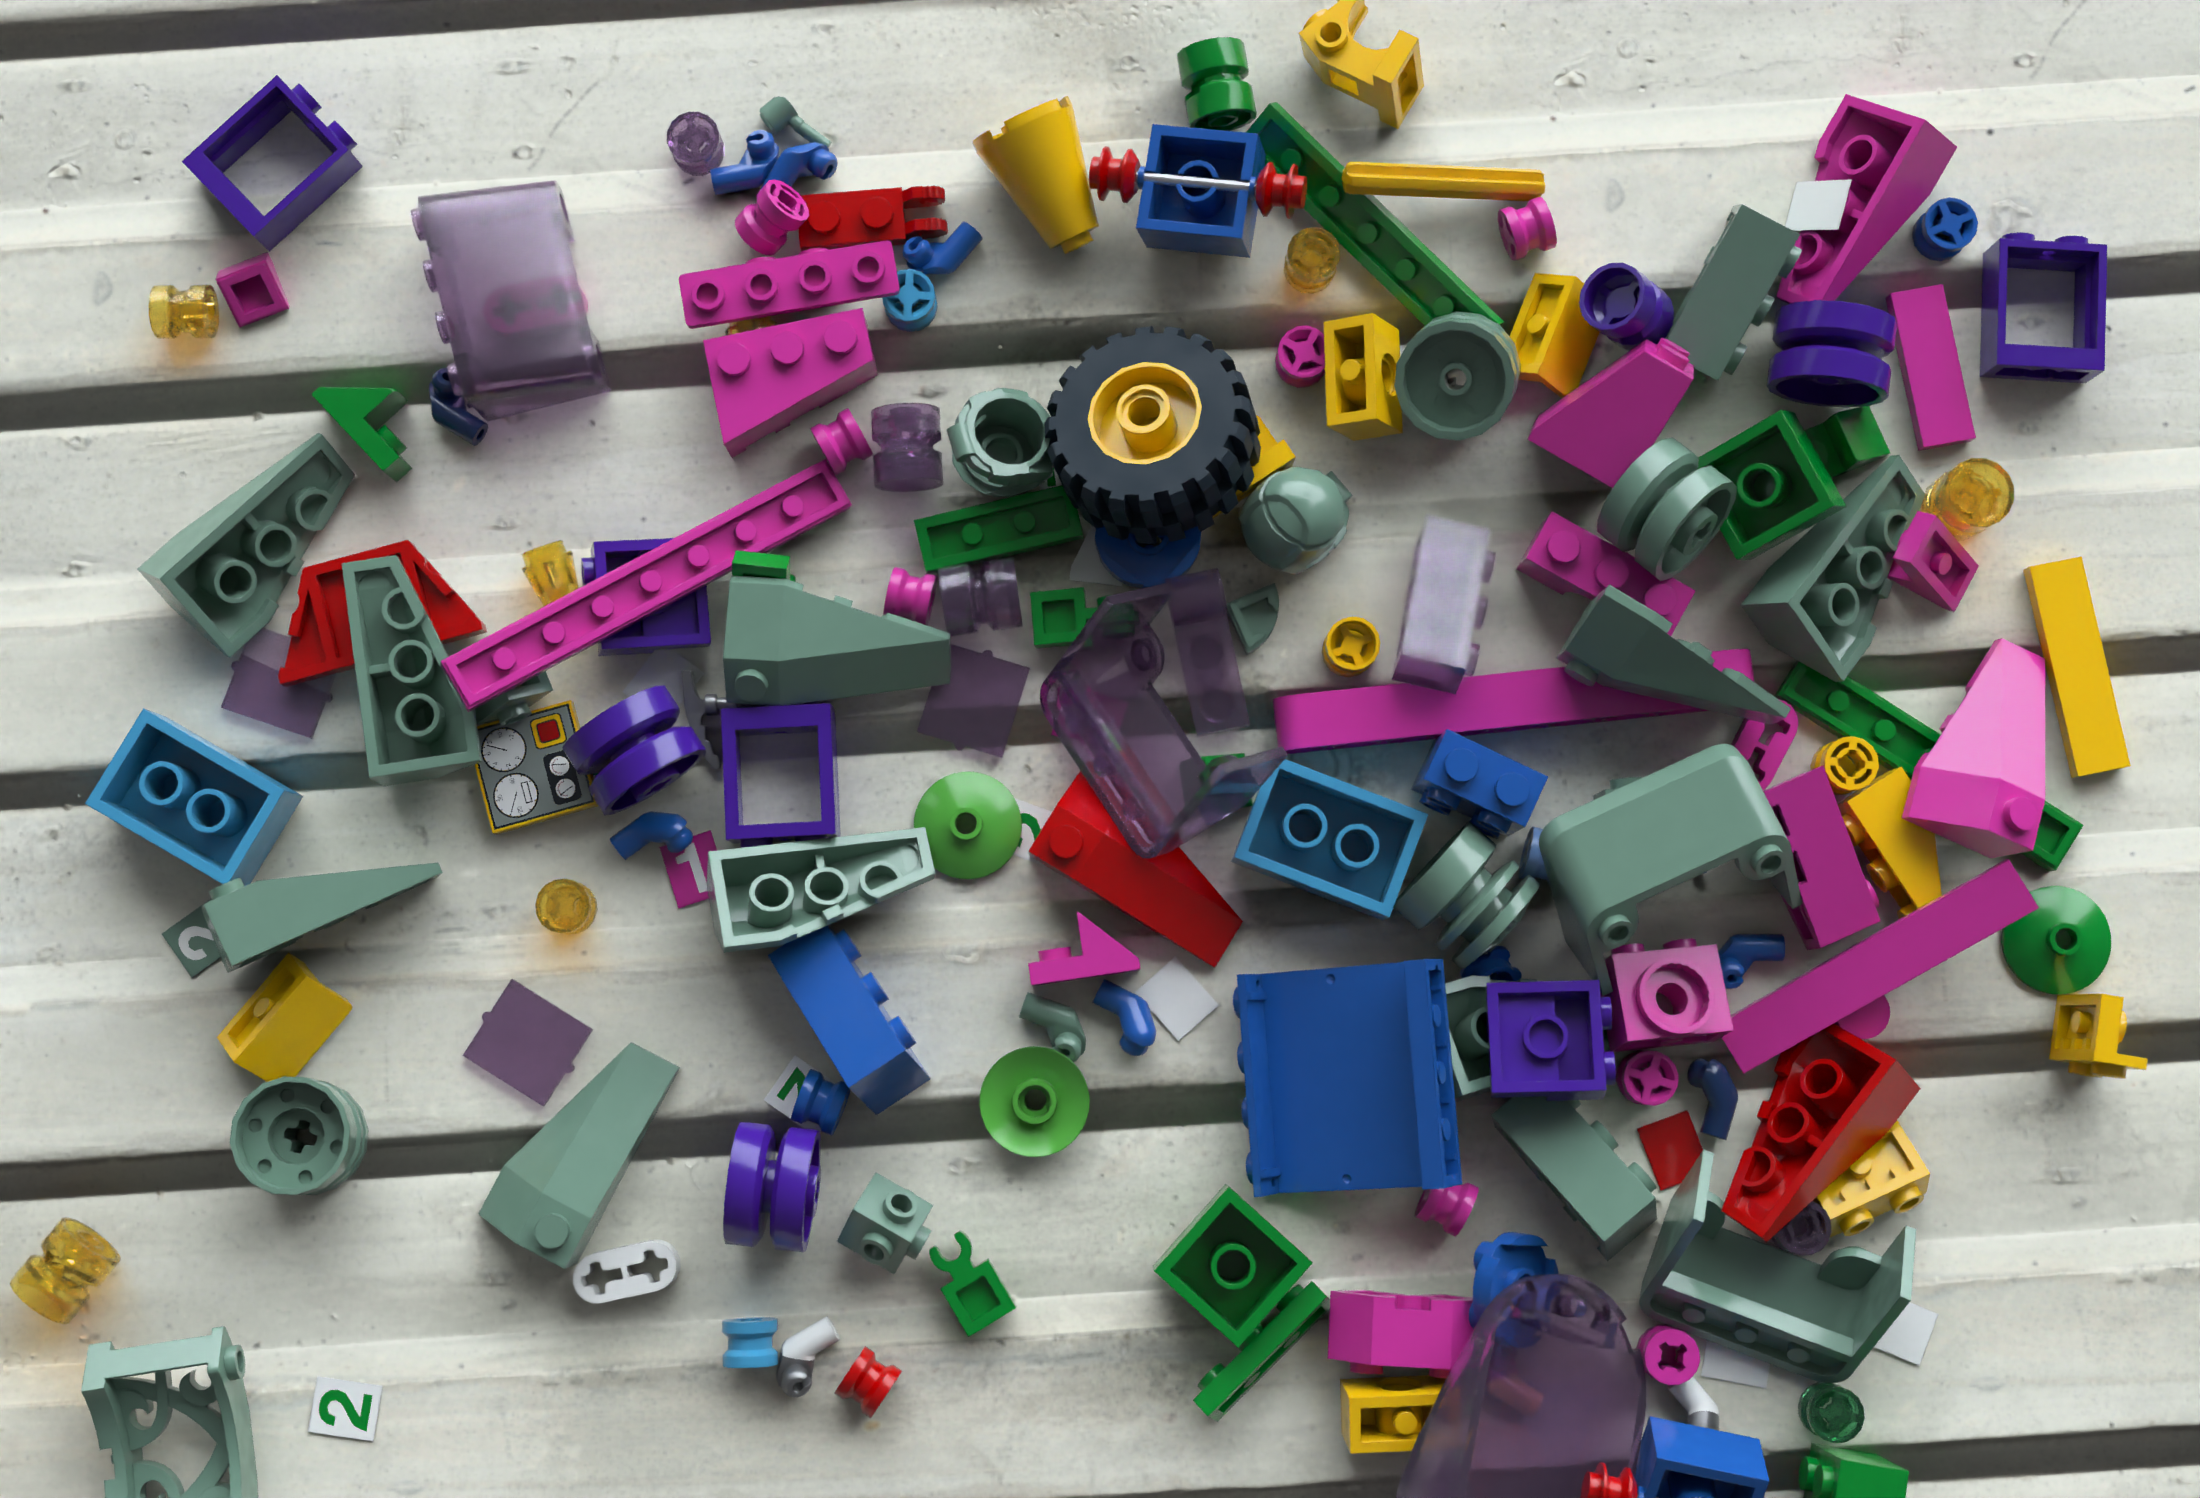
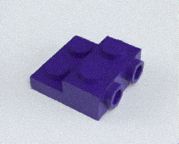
M673 538L593 542L590 550L591 557L581 558L582 586ZM707 585L599 642L598 656L648 654L660 649L709 647L711 644Z
M1600 980L1486 983L1491 1098L1546 1096V1101L1603 1100L1607 1091L1606 1085H1615L1616 1067L1614 1052L1604 1051L1603 1030L1612 1029V1007L1610 997H1601Z

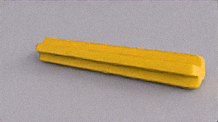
M1350 161L1342 172L1344 192L1362 195L1529 201L1541 197L1545 192L1546 186L1543 172L1533 169Z

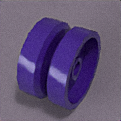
M1814 300L1795 302L1782 306L1775 314L1772 339L1775 345L1783 351L1776 353L1769 361L1767 388L1771 393L1783 399L1822 407L1850 408L1882 403L1889 396L1891 379L1890 366L1882 358L1894 351L1897 330L1895 317L1878 308L1844 301Z
M665 685L645 689L618 702L582 726L562 747L579 775L597 774L589 787V791L604 816L616 814L648 799L686 774L706 755V749L692 727L681 726L671 728L677 721L680 709Z
M750 1122L739 1123L731 1150L723 1215V1237L725 1244L748 1247L756 1246L763 1237L770 1213V1237L775 1249L795 1252L806 1251L820 1192V1130L797 1127L789 1128L783 1135L777 1160H775L776 1139L771 1125Z

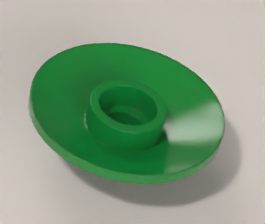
M2048 886L2030 891L2039 908L2006 926L2001 932L2002 951L2009 968L2021 982L2039 992L2069 994L2084 989L2100 976L2110 957L2111 932L2105 915L2091 898L2072 888ZM2061 929L2066 930L2071 937V943L2065 950L2057 945L2055 939L2057 932Z

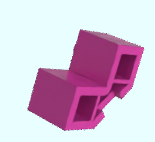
M1374 1290L1330 1291L1327 1359L1350 1362V1372L1383 1374V1366L1429 1368L1428 1375L1431 1377L1462 1378V1369L1485 1367L1486 1335L1484 1332L1474 1330L1470 1325L1469 1309L1473 1303V1297L1450 1294L1405 1295Z

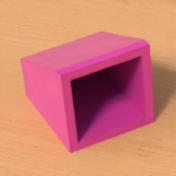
M1661 338L1658 344L1648 339L1644 340L1540 413L1532 426L1527 440L1613 488L1629 466L1649 447L1654 445L1693 381L1694 365L1689 363L1688 356L1690 353L1665 338Z

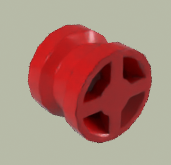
M865 1346L834 1394L843 1400L852 1398L860 1404L861 1412L872 1418L902 1370L894 1365L884 1366L876 1360L875 1352Z

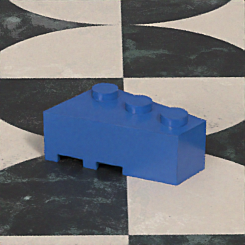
M827 925L792 940L767 955L848 1088L875 1115H878L931 1079L911 1049L916 1044L911 1032L899 1015L892 1019L882 1005L889 1000L882 986L872 972L863 976L854 962L862 955L845 929L835 933Z

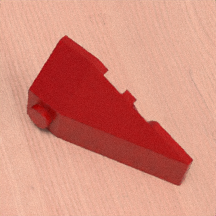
M1086 763L1054 808L1028 851L1030 857L1213 968L1217 966L1243 922L1136 795L1128 788Z
M1834 1023L1780 1054L1774 1069L1778 1077L1769 1101H1762L1757 1114V1118L1761 1123L1751 1148L1743 1151L1721 1210L1725 1215L1765 1242L1769 1241L1888 1133L1921 1089L1896 1059Z

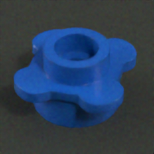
M1496 946L1491 952L1478 957L1460 971L1461 978L1472 975H1490L1492 980L1517 981L1522 978L1520 970L1511 966L1509 962L1510 952L1504 946Z

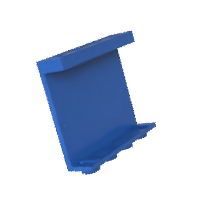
M1419 959L1396 963L1237 975L1238 987L1234 990L1233 1006L1237 1017L1240 1018L1242 1037L1237 1050V1060L1239 1068L1245 1076L1246 1096L1242 1102L1241 1112L1243 1123L1249 1129L1250 1152L1246 1159V1173L1249 1182L1253 1184L1254 1197H1264L1278 1193L1422 1187V1190L1445 1189L1462 1185L1443 959Z

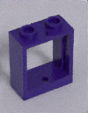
M278 75L182 160L186 167L269 252L363 167L351 152L358 145L335 120L327 127L315 115L322 107L306 89L298 83L291 90ZM292 111L328 148L332 155L264 216L226 177L224 172Z
M2017 232L2003 235L1983 253L1980 377L2087 383L2105 371L2106 244H2089L2088 238L2083 236H2063L2055 239V241L2035 240V235ZM2007 268L2075 272L2073 348L2005 344Z
M830 703L721 709L726 840L733 844L740 843V848L771 845L775 841L795 840L797 842L841 837L834 707ZM818 732L821 821L743 825L740 736Z

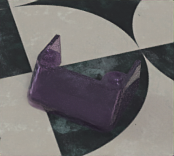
M1170 583L1106 596L1044 680L1040 690L1041 708L1046 719L1129 846L1137 855L1146 859L1173 851L1245 806L1288 756L1283 747H1278L1239 759L1232 755H1224L1214 758L1206 766L1152 685L1163 670L1165 653L1160 639L1150 624L1175 592Z

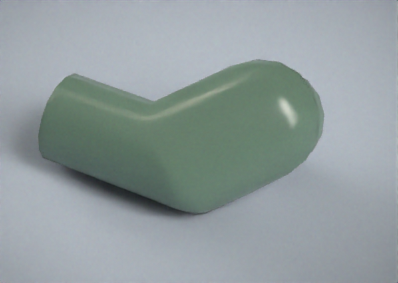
M1027 992L1019 1018L1045 1026L1052 1049L1064 1054L1073 1062L1077 1061L1085 1051L1086 1036L1076 1011L1070 1006Z

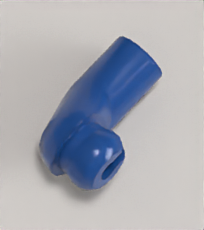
M816 142L787 148L779 156L762 187L769 180L774 179L782 181L793 187L797 178L814 175L822 180L828 179L836 172L837 158L829 151L826 145Z
M963 221L944 243L928 242L923 240L921 236H916L905 243L902 253L910 269L920 271L925 275L950 274L956 271L983 238L974 227Z

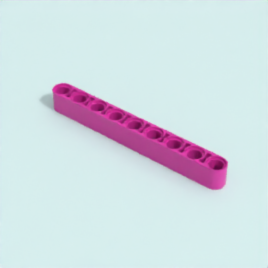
M1750 649L1711 651V656L1715 660L1712 666L1721 672L1724 668L1736 670L1754 682ZM1565 667L1303 693L1273 699L1279 754H1297L1433 740L1439 737L1446 729L1461 736H1472L1710 710L1604 687L1597 682L1593 686H1588L1569 676L1564 670Z

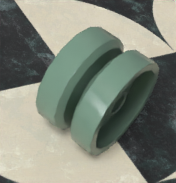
M1454 312L1434 318L1408 342L1397 362L1394 387L1402 411L1415 427L1435 438L1460 441L1482 435L1501 420L1518 389L1521 364L1515 343L1501 325L1481 314ZM1451 369L1463 371L1466 375V382L1464 385H1457L1456 377L1449 378L1447 372Z
M1673 437L1662 439L1652 445L1629 466L1608 495L1597 519V532L1622 552L1635 549L1634 560L1660 581L1674 577L1702 553L1728 517L1737 492V486L1712 466L1698 469L1699 458Z

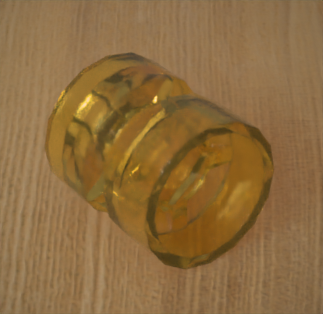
M1971 458L1957 464L1948 472L1936 478L1926 488L1922 512L1936 515L1957 541H1964L1999 523L2010 512L2014 502V485L2009 474L1998 463L1986 458Z
M63 1217L41 1242L43 1254L30 1255L11 1278L10 1286L13 1292L32 1310L56 1323L68 1324L90 1299L88 1287L100 1286L118 1265L121 1257L112 1244L98 1232L76 1219Z

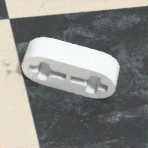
M648 1240L599 1251L584 1257L576 1265L573 1273V1285L576 1293L583 1300L590 1303H605L655 1292L669 1286L677 1278L680 1271V1257L677 1250L670 1243L663 1240ZM648 1250H654L657 1258H666L668 1261V1268L660 1271V1281H654L650 1272L636 1275L632 1273L631 1265L647 1260ZM594 1262H600L601 1268L607 1271L621 1268L623 1277L606 1283V1293H600L597 1284L588 1285L586 1281V1275L592 1273L595 1269Z

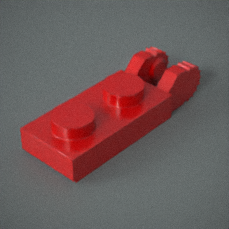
M915 186L902 190V187L800 195L809 209V217L798 228L801 252L813 248L831 250L886 240L890 241L892 246L905 245L909 239L916 236H921L922 239H934L944 237L948 233L947 221L942 218L913 219L905 223L904 209L933 207L945 203V189L940 186Z

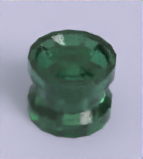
M1816 1382L1806 1388L1801 1394L1798 1403V1414L1803 1426L1823 1440L1832 1443H1845L1855 1438L1862 1429L1865 1419L1864 1407L1859 1397L1840 1385ZM1829 1400H1832V1403L1828 1404L1825 1408H1819L1823 1407Z

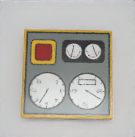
M571 700L533 710L530 716L513 724L501 726L499 720L477 726L482 762L475 764L493 834H501L598 806L589 791V787L594 779L593 774L579 775L562 748L566 741L580 729L575 705Z

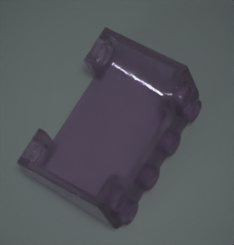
M551 180L418 196L419 208L411 209V218L419 241L426 240L430 259L423 261V269L431 292L439 293L443 311L435 312V320L442 342L444 344H451L455 362L447 364V370L455 395H463L469 409L474 408L488 422L611 391L599 340L589 327L569 242L575 241L564 194L557 181Z

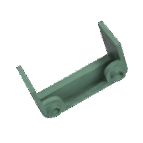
M1730 744L1711 746L1551 820L1544 827L1539 837V848L1565 941L1592 980H1600V992L1603 996L1613 992L1603 954L1624 945L1636 932L1639 925L1636 904L1720 865L1735 860L1736 867L1744 877L1750 880L1768 878L1792 909L1802 905L1790 842L1750 764L1738 749Z
M1703 1149L1671 1198L1642 1281L1639 1299L1641 1310L1653 1320L1809 1379L1823 1383H1838L1848 1379L1911 1301L1916 1229L1905 1226L1882 1256L1861 1247L1849 1246L1833 1251L1822 1265L1722 1228L1726 1216L1721 1211L1724 1202L1717 1195L1709 1191L1714 1153Z

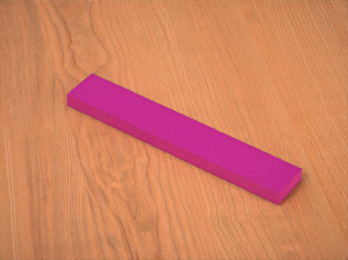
M2005 859L1731 1014L1734 1031L1723 1036L1722 1039L1744 1074L2037 910L2039 907L2010 860Z

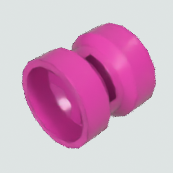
M774 179L769 180L756 195L757 203L747 205L735 219V227L744 242L755 251L768 256L775 255L786 243L787 233L798 230L809 217V209L800 194L786 183Z

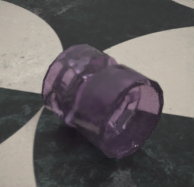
M895 403L874 408L871 411L872 441L881 446V451L873 455L875 488L891 492H915L931 490L942 486V453L933 448V445L941 440L940 408L925 403Z
M1013 557L984 561L979 571H974L968 563L938 567L946 631L951 633V637L978 633L981 625L986 623L993 631L1023 627Z

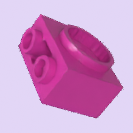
M1686 938L1663 944V949L1645 951L1644 944L1641 943L1626 944L1612 949L1611 955L1605 959L1613 992L1604 996L1600 992L1601 997H1610L1612 1029L1606 1030L1610 1051L1621 1052L1715 1042L1734 1031L1717 944L1697 946L1696 939ZM1656 993L1665 995L1671 1001L1673 1006L1672 1015L1663 1012L1658 1007Z

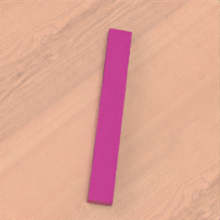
M824 459L441 660L440 664L466 710L470 712L732 572V561L736 550L768 553L850 509L852 504L827 460Z

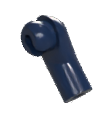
M451 368L437 370L429 384L430 407L434 421L473 446L478 445L488 431V424L467 411L464 386L460 374Z
M1702 1058L1696 1059L1688 1068L1687 1079L1690 1085L1702 1088L1708 1100L1700 1132L1727 1140L1738 1103V1091L1725 1065L1715 1059H1711L1709 1062Z

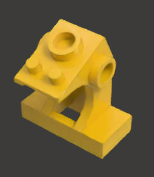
M1337 0V3L1329 10L1322 9L1308 19L1303 30L1299 32L1304 58L1324 84L1378 109L1380 121L1399 129L1424 87L1419 39L1399 29L1388 48L1377 50L1366 48L1353 40L1356 31L1368 13V7L1365 6L1364 0Z

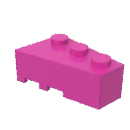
M863 308L703 340L723 443L732 458L746 451L747 446L774 431L777 433L790 426L791 421L818 406L821 408L878 376Z
M1824 766L1794 776L1764 790L1763 792L1791 845L1802 905L1792 909L1783 897L1782 899L1806 949L1823 948L1880 922L1876 910L1879 908L1877 894L1863 875Z

